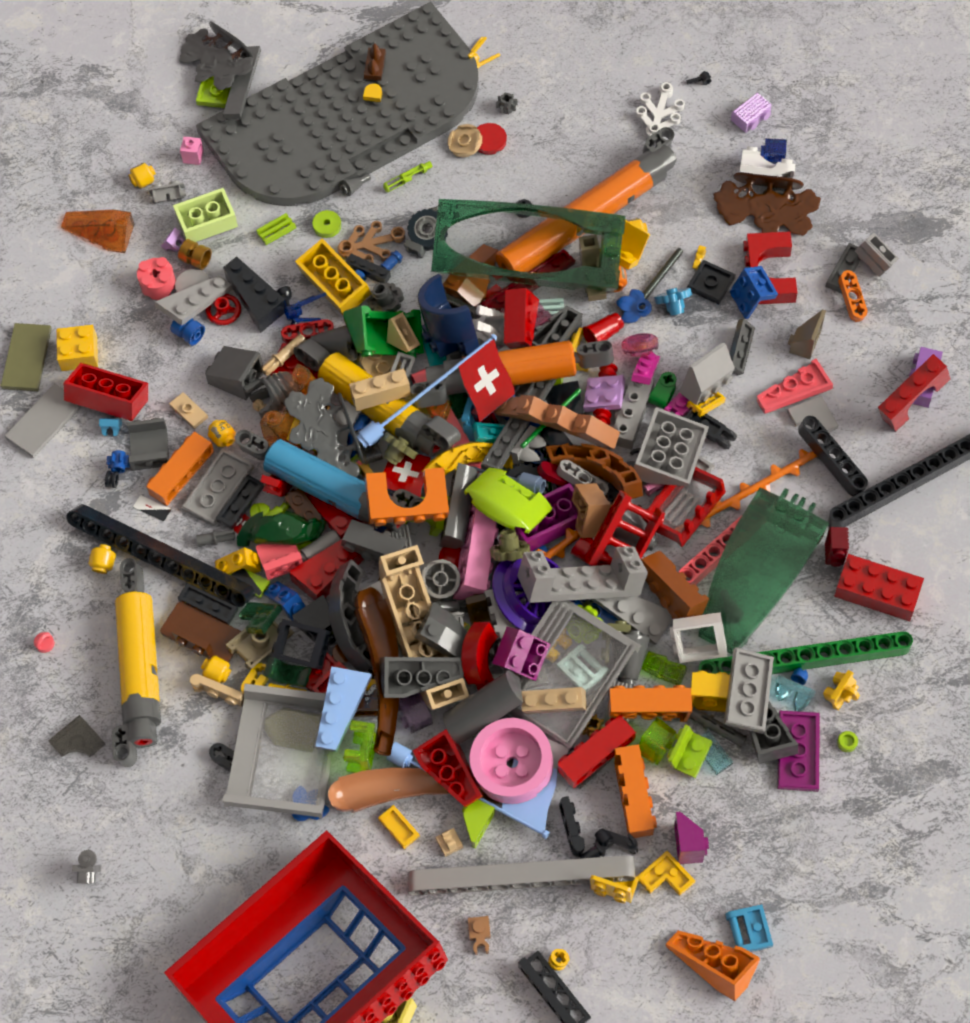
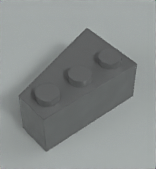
M565 306L550 317L549 321L536 327L532 346L568 340L571 342L573 333H577L579 327L581 328L583 313Z
M352 519L342 538L341 546L348 552L360 554L367 561L373 560L379 563L380 556L404 549L407 538L401 536L400 540L391 537V533L388 531H384L382 534L375 531L373 526Z

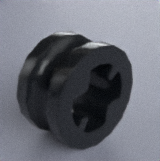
M107 471L105 486L117 488L119 473L117 471H114V473Z

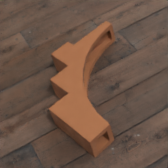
M530 395L512 396L494 411L499 416L522 419L566 432L605 449L615 450L620 431L592 415L577 414L563 405H551Z

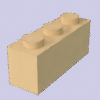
M404 368L349 384L356 411L411 396L410 385Z
M582 687L522 691V712L526 714L586 710V690Z

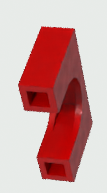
M791 232L747 233L746 241H743V252L747 253V256L744 257L745 267H756L767 258L790 257L792 250ZM769 277L778 295L775 299L763 300L759 304L796 303L798 294L796 277Z
M932 354L878 406L882 419L895 432L909 420L908 410L910 406L925 390L931 387L938 392L951 380L947 366Z

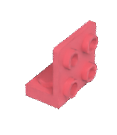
M260 544L256 546L267 580L288 574L290 570L303 563L300 551L298 552L296 545Z

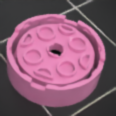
M505 718L487 725L476 736L470 750V766L478 787L488 797L497 802L519 804L535 798L548 785L553 773V755L546 735L535 724L524 719ZM512 758L518 761V765L514 768L507 766V762Z

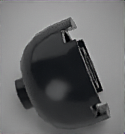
M546 426L540 432V436L545 440L546 446L563 445L569 443V446L573 445L563 431ZM546 446L541 447L546 453ZM560 447L556 450L557 455H562Z

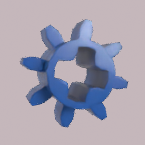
M121 450L113 451L111 456H107L106 464L108 469L111 468L113 473L114 471L118 473L125 472V468H130L129 455H126Z

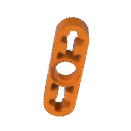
M846 270L838 279L849 317L855 322H860L867 315V307L856 274L853 271ZM850 292H853L857 295L856 300H853L849 297Z

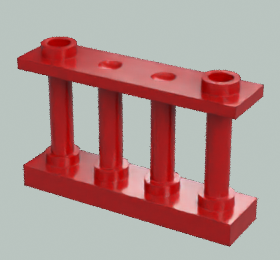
M620 490L584 559L592 566H596L599 562L611 565L612 558L604 555L607 545L610 544L614 547L631 546L613 537V533L618 527L640 537L635 549L641 559L656 530L663 524L665 513L658 507L652 513L631 503L632 497ZM629 510L648 519L649 522L645 530L623 521L622 516L624 512Z

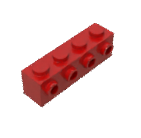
M621 715L616 718L612 717L605 723L604 728L600 731L598 729L589 736V740L585 743L580 742L570 755L565 754L558 761L557 771L574 789L613 758L615 748L625 747L633 742L636 732Z

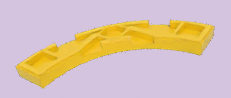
M471 442L452 447L435 457L424 469L444 467L446 476L449 472L456 469L458 463L482 462L494 443ZM512 455L509 456L503 466L506 469H513V465H515L512 461Z

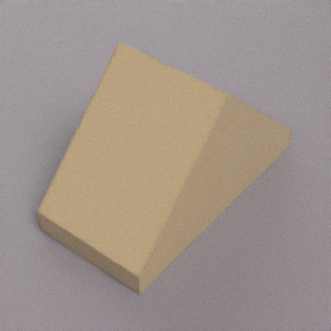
M402 312L388 320L387 343L407 353L419 346L420 343Z

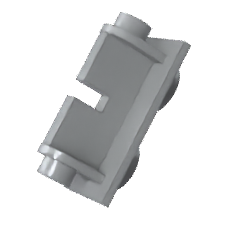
M172 181L169 182V185H152V188H148L150 194L153 193V195H150L151 202L167 201V194L170 195V200L183 199L186 196L185 189L181 190V188H185L184 183Z

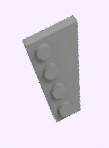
M218 275L155 301V307L180 325H183L213 304L217 298L231 291L232 284Z

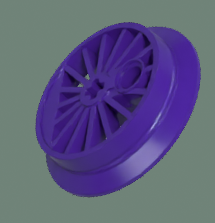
M546 557L550 568H560L555 562ZM522 559L501 561L494 571L492 580L496 603L502 614L512 625L526 633L532 634L553 601L529 603L517 577ZM515 591H520L523 593L516 595ZM520 599H526L524 604L520 602ZM529 604H531L530 611L527 609Z

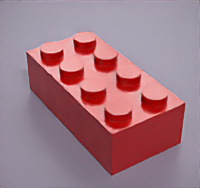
M80 363L63 383L64 401L129 421H133L148 402L147 382L84 363Z
M848 554L834 597L910 622L924 578Z

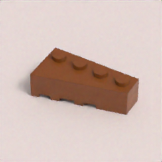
M659 550L641 559L648 572L645 581L649 585L650 590L659 598L661 605L671 614L672 619L703 614L709 598L705 594L701 595L698 593L699 588L695 584L690 585L686 580L687 576L683 572H677L675 564Z

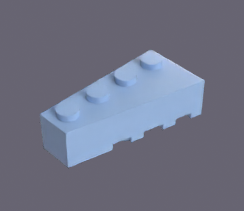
M331 666L316 748L334 752L338 751L367 686L373 677L372 674Z

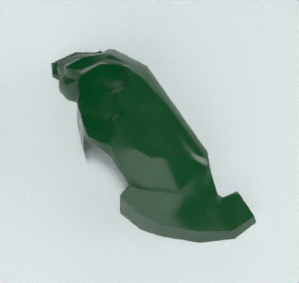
M264 511L249 518L242 526L237 535V546H249L250 541L256 544L300 545L319 538L325 530L327 521L317 518H311L307 521L302 516L290 511L273 516H263Z

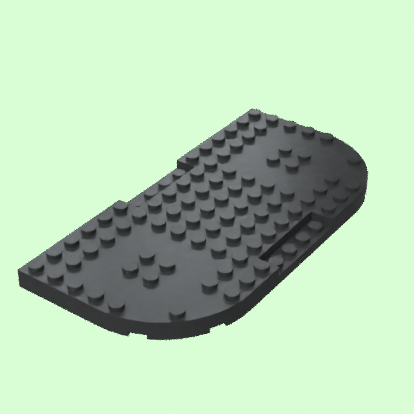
M429 2L345 46L343 53L289 81L284 78L248 97L241 119H224L223 110L196 125L197 132L232 181L244 193L256 197V200L278 206H295V204L308 202V204L341 190L342 180L361 177L367 173L370 174L457 126L468 111H471L478 95V67L475 58L472 57L470 59L468 56L471 50L433 3ZM374 43L379 48L386 49L381 81L364 79L368 48H371ZM378 84L382 88L381 102L363 100L364 90L367 85Z

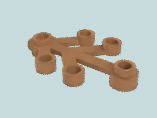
M372 222L371 228L366 235L364 227L357 225L354 227V232L350 238L339 243L337 250L342 257H349L350 254H354L365 260L371 259L369 262L374 263L373 255L358 251L365 249L379 255L381 260L385 261L391 252L375 245L391 241L401 243L405 239V230L402 227H394L391 230V234L373 238L376 233L382 231L381 222ZM365 235L361 242L355 243L358 238Z

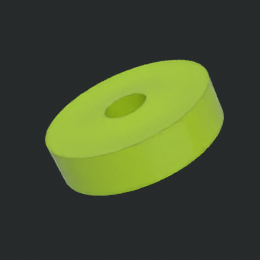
M321 211L313 218L314 232L322 238L334 237L341 230V219L334 211Z

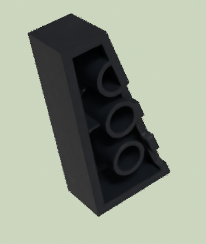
M237 256L223 267L226 280L232 284V289L250 314L260 333L288 311L285 299Z

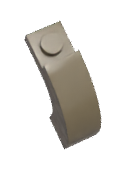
M597 234L579 237L581 272L588 301L607 299L601 272L600 246Z

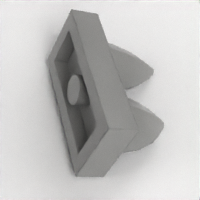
M530 425L512 449L513 464L520 466V463L523 461L535 462L540 460L538 454L532 448L546 446L542 436L537 435L525 448L522 449L520 447L537 429L536 427Z

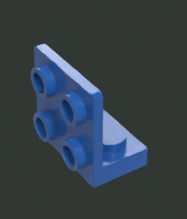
M762 266L744 268L730 290L732 298L745 319L750 318L760 301L775 299L778 295Z

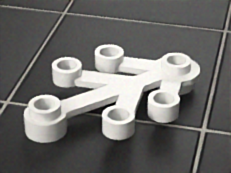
M668 82L661 84L659 87L660 100L657 108L652 103L649 93L645 92L640 96V102L654 116V121L652 122L647 116V109L644 106H639L636 109V116L641 118L647 126L646 134L648 137L663 127H671L681 122L680 114L675 112L684 110L685 102L683 100L677 99L673 106L664 110L667 98L673 95V86ZM671 115L669 120L660 123L661 119Z

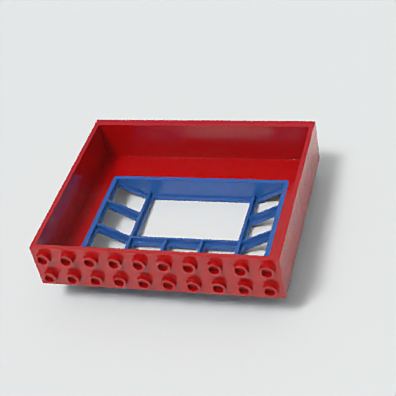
M326 830L170 966L164 974L205 1023H247L265 1013H269L277 1023H298L312 1010L322 1019L319 1023H381L387 1016L394 1014L401 1003L409 1000L420 986L425 985L436 971L443 969L448 958L440 942ZM346 896L359 909V912L345 932H343L331 920V916ZM366 916L379 931L363 952L350 937L363 917ZM323 924H327L358 956V959L288 1022H285L254 986ZM386 936L399 951L378 968L370 960V956L383 937ZM366 964L373 974L353 992L344 981L361 965ZM337 987H340L348 997L327 1015L318 1005ZM249 992L261 1006L238 1017L226 1002Z

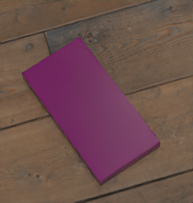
M779 710V717L789 729L793 739L798 743V754L778 759L777 789L819 792L820 713Z

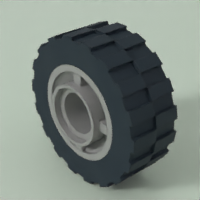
M423 209L413 214L407 226L408 236L411 241L422 245L426 251L441 247L448 236V227L444 217L438 211H433V209ZM426 227H432L430 232L424 233Z

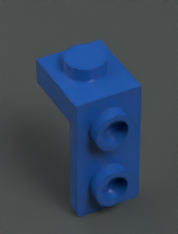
M279 581L271 584L264 592L267 598L282 607L291 621H293L292 615L306 607L297 592Z

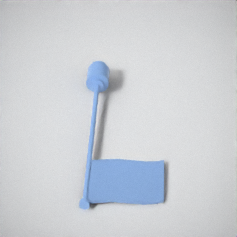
M398 742L393 743L391 755L385 756L386 760L401 768L410 767L412 764L422 769L419 763L414 761L413 751ZM516 759L513 760L512 768L518 765ZM553 768L548 785L535 798L519 804L502 803V808L482 797L479 800L495 807V810L542 835V838L547 839L550 833L545 830L547 813L556 788L557 769Z

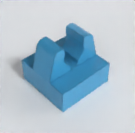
M99 419L102 434L104 436L108 435V429L111 427L113 436H117L122 426V419Z

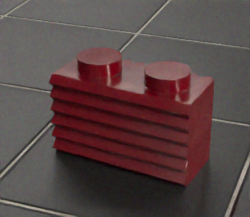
M829 527L825 541L826 565L839 567L845 564L849 550V529L847 527Z

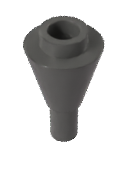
M367 173L361 177L342 180L340 189L344 195L351 196L363 183L371 180V176Z

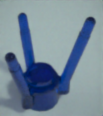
M326 292L285 306L284 312L287 320H293L294 323L321 320V318L314 317L300 318V315H302L301 306L326 296Z

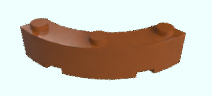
M569 443L546 446L548 462L559 466L562 460H569L592 475L606 480L618 491L626 492L632 499L643 496L642 481L638 473L632 466L625 463L621 456L614 452L581 443V446H569ZM558 447L561 448L562 455L556 454V450Z

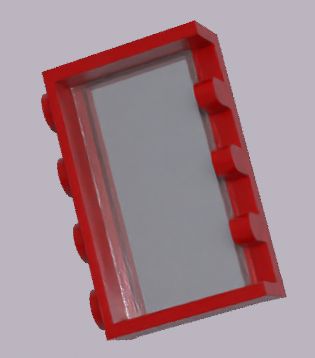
M695 467L689 486L665 485L661 493L655 496L653 503L646 509L654 513L656 507H658L665 513L664 522L658 527L656 532L683 547L726 493L723 479ZM642 517L643 520L648 524L649 520Z

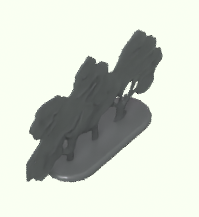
M322 377L310 381L306 395L302 392L291 391L284 404L289 415L300 420V423L291 429L289 442L301 444V447L307 451L315 449L318 453L317 458L341 469L351 476L358 477L360 468L356 463L350 461L351 453L356 451L362 464H364V458L341 393H338L340 405L333 404L331 397L334 392V385L324 382ZM329 405L331 409L326 410L325 406ZM339 410L343 411L346 425L340 426L333 417ZM349 429L353 443L349 446H344L339 442L338 434ZM341 446V447H343L344 449H342V450L340 451V450L338 449V447ZM344 451H347V453H345V456L347 457L342 462H340V454ZM346 461L349 462L348 466L344 465Z

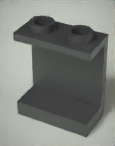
M152 418L151 420L144 421L134 420L127 423L131 451L129 464L132 471L159 468L169 461L168 434L164 418Z

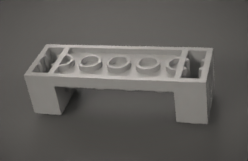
M626 546L616 547L611 565L550 568L543 551L524 552L517 577L529 603L640 596L648 572L635 547Z

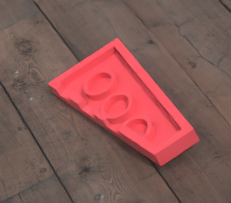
M815 358L811 361V364L801 367L794 375L787 376L780 384H775L757 395V402L764 414L831 390L833 389V383Z

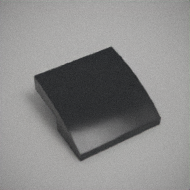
M578 381L553 386L545 398L548 404L561 405L579 388ZM580 393L566 406V408L577 414H583Z

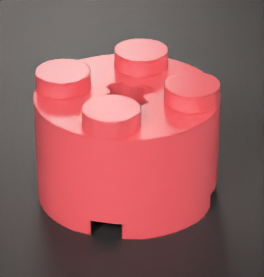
M164 257L151 258L139 263L137 279L142 293L153 300H160L170 296L173 289L175 290L176 279L173 268Z

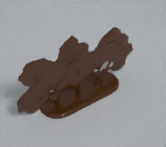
M744 172L735 173L733 177L736 181L746 185L737 187L734 182L725 181L722 183L720 191L713 193L714 201L718 203L717 210L724 216V220L728 225L741 223L747 216L753 215L755 217L754 224L762 229V233L778 232L780 226L784 225L791 233L801 236L807 234L813 228L807 214L818 210L821 198L817 197L812 189H806L801 193L795 194L793 190L801 189L804 186V183L800 180ZM752 186H766L767 192L757 194L753 191ZM772 187L786 189L783 195H780L773 191ZM746 189H748L747 194L745 196H738L742 190L746 191Z

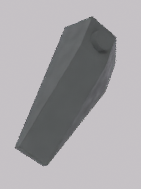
M432 603L414 638L450 658H461L463 641L468 631L450 612ZM488 654V666H489V664H490V662H491V660H492V657Z
M381 657L379 678L383 698H405L463 678L461 658Z

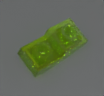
M648 651L641 668L645 672L674 685H681L687 672L685 665L669 661L667 656Z

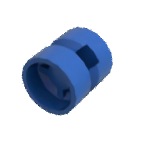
M193 318L183 325L173 320L170 330L193 346L202 339L205 333V326L193 320Z

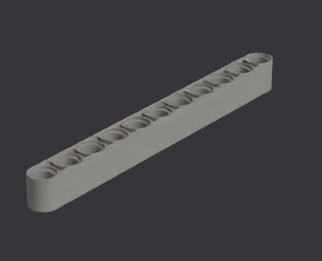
M612 856L412 870L408 872V894L418 896L590 884L591 875L612 882H626L635 879L634 857Z

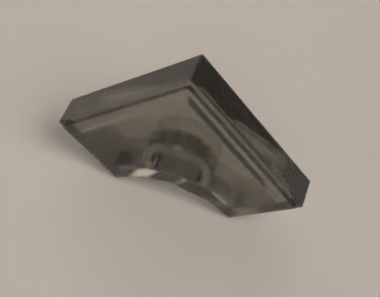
M80 715L48 740L61 757L72 752H81L91 757L106 745Z

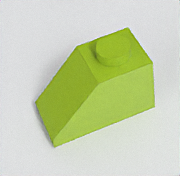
M479 799L467 807L463 806L462 809L470 843L475 849L495 815V807Z

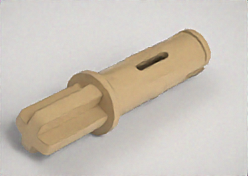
M298 334L276 355L273 354L272 358L261 367V371L268 376L276 368L282 367L283 363L294 354V348L305 341V337Z

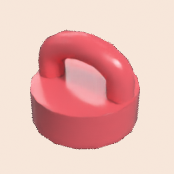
M49 632L39 633L34 639V646L41 653L49 652L55 644Z

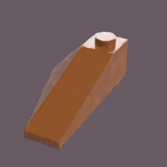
M483 244L455 268L443 283L446 298L476 310L477 305H481V302L486 298L488 283L491 281V273L496 264V253L499 250Z

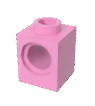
M183 137L180 148L183 163L200 165L204 152L201 138Z

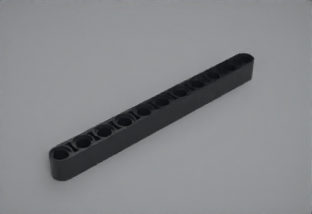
M970 434L833 507L828 517V526L846 527L970 460ZM867 499H870V500H872L873 502L870 503V502H867L866 500H867ZM833 517H839L841 520H836Z
M81 504L66 515L67 522L71 526L234 606L242 607L255 596L254 588L251 585L87 505Z

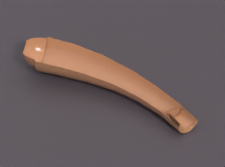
M383 768L360 771L339 777V780L334 782L328 791L329 800L335 809L344 812L351 811V813L396 799L420 795L450 794L433 777L420 768ZM480 789L481 794L483 796L482 798L489 802L499 804V802L488 797V795Z

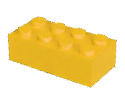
M323 238L295 261L300 272L342 315L344 311L357 307L372 294L367 283Z

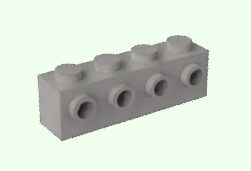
M652 378L650 385L627 379L625 385L627 391L626 394H623L622 408L616 410L614 416L616 422L614 426L611 425V427L620 431L616 446L630 450L633 449L648 406L649 396L654 388L655 378Z

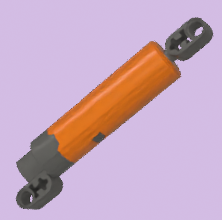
M570 340L498 352L512 380L513 386L575 376L577 373L576 363L581 368L588 369L607 366L614 361L612 344L607 340L581 344L577 347V352H574ZM465 357L443 361L444 364L426 367L427 381L415 383L410 387L411 398L416 397ZM459 368L415 401L413 405L417 408L442 405L447 402L448 395L467 393Z

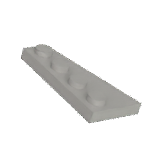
M638 596L591 599L618 620L626 621L627 624H630L632 630L640 631L641 634H648L650 643L653 645L657 644L672 620L671 614L666 608Z

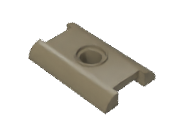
M270 609L226 644L228 651L231 654L237 653L246 662L245 667L249 670L272 653V646L277 641L278 624L274 621L275 614ZM292 629L289 630L287 639L295 633ZM263 637L264 639L258 640L256 638Z

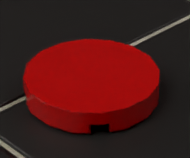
M485 123L477 127L482 135V144L478 152L493 155L499 150L502 151L504 149L507 135L500 125Z

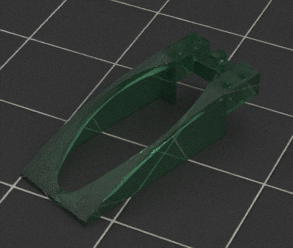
M439 199L431 272L569 290L581 287L614 292L619 286V263L626 216L542 205ZM507 212L565 220L577 225V236H581L583 233L602 236L598 268L581 266L563 271L535 273L498 268L466 257L451 249L445 242L444 235L451 226L461 221L491 213Z

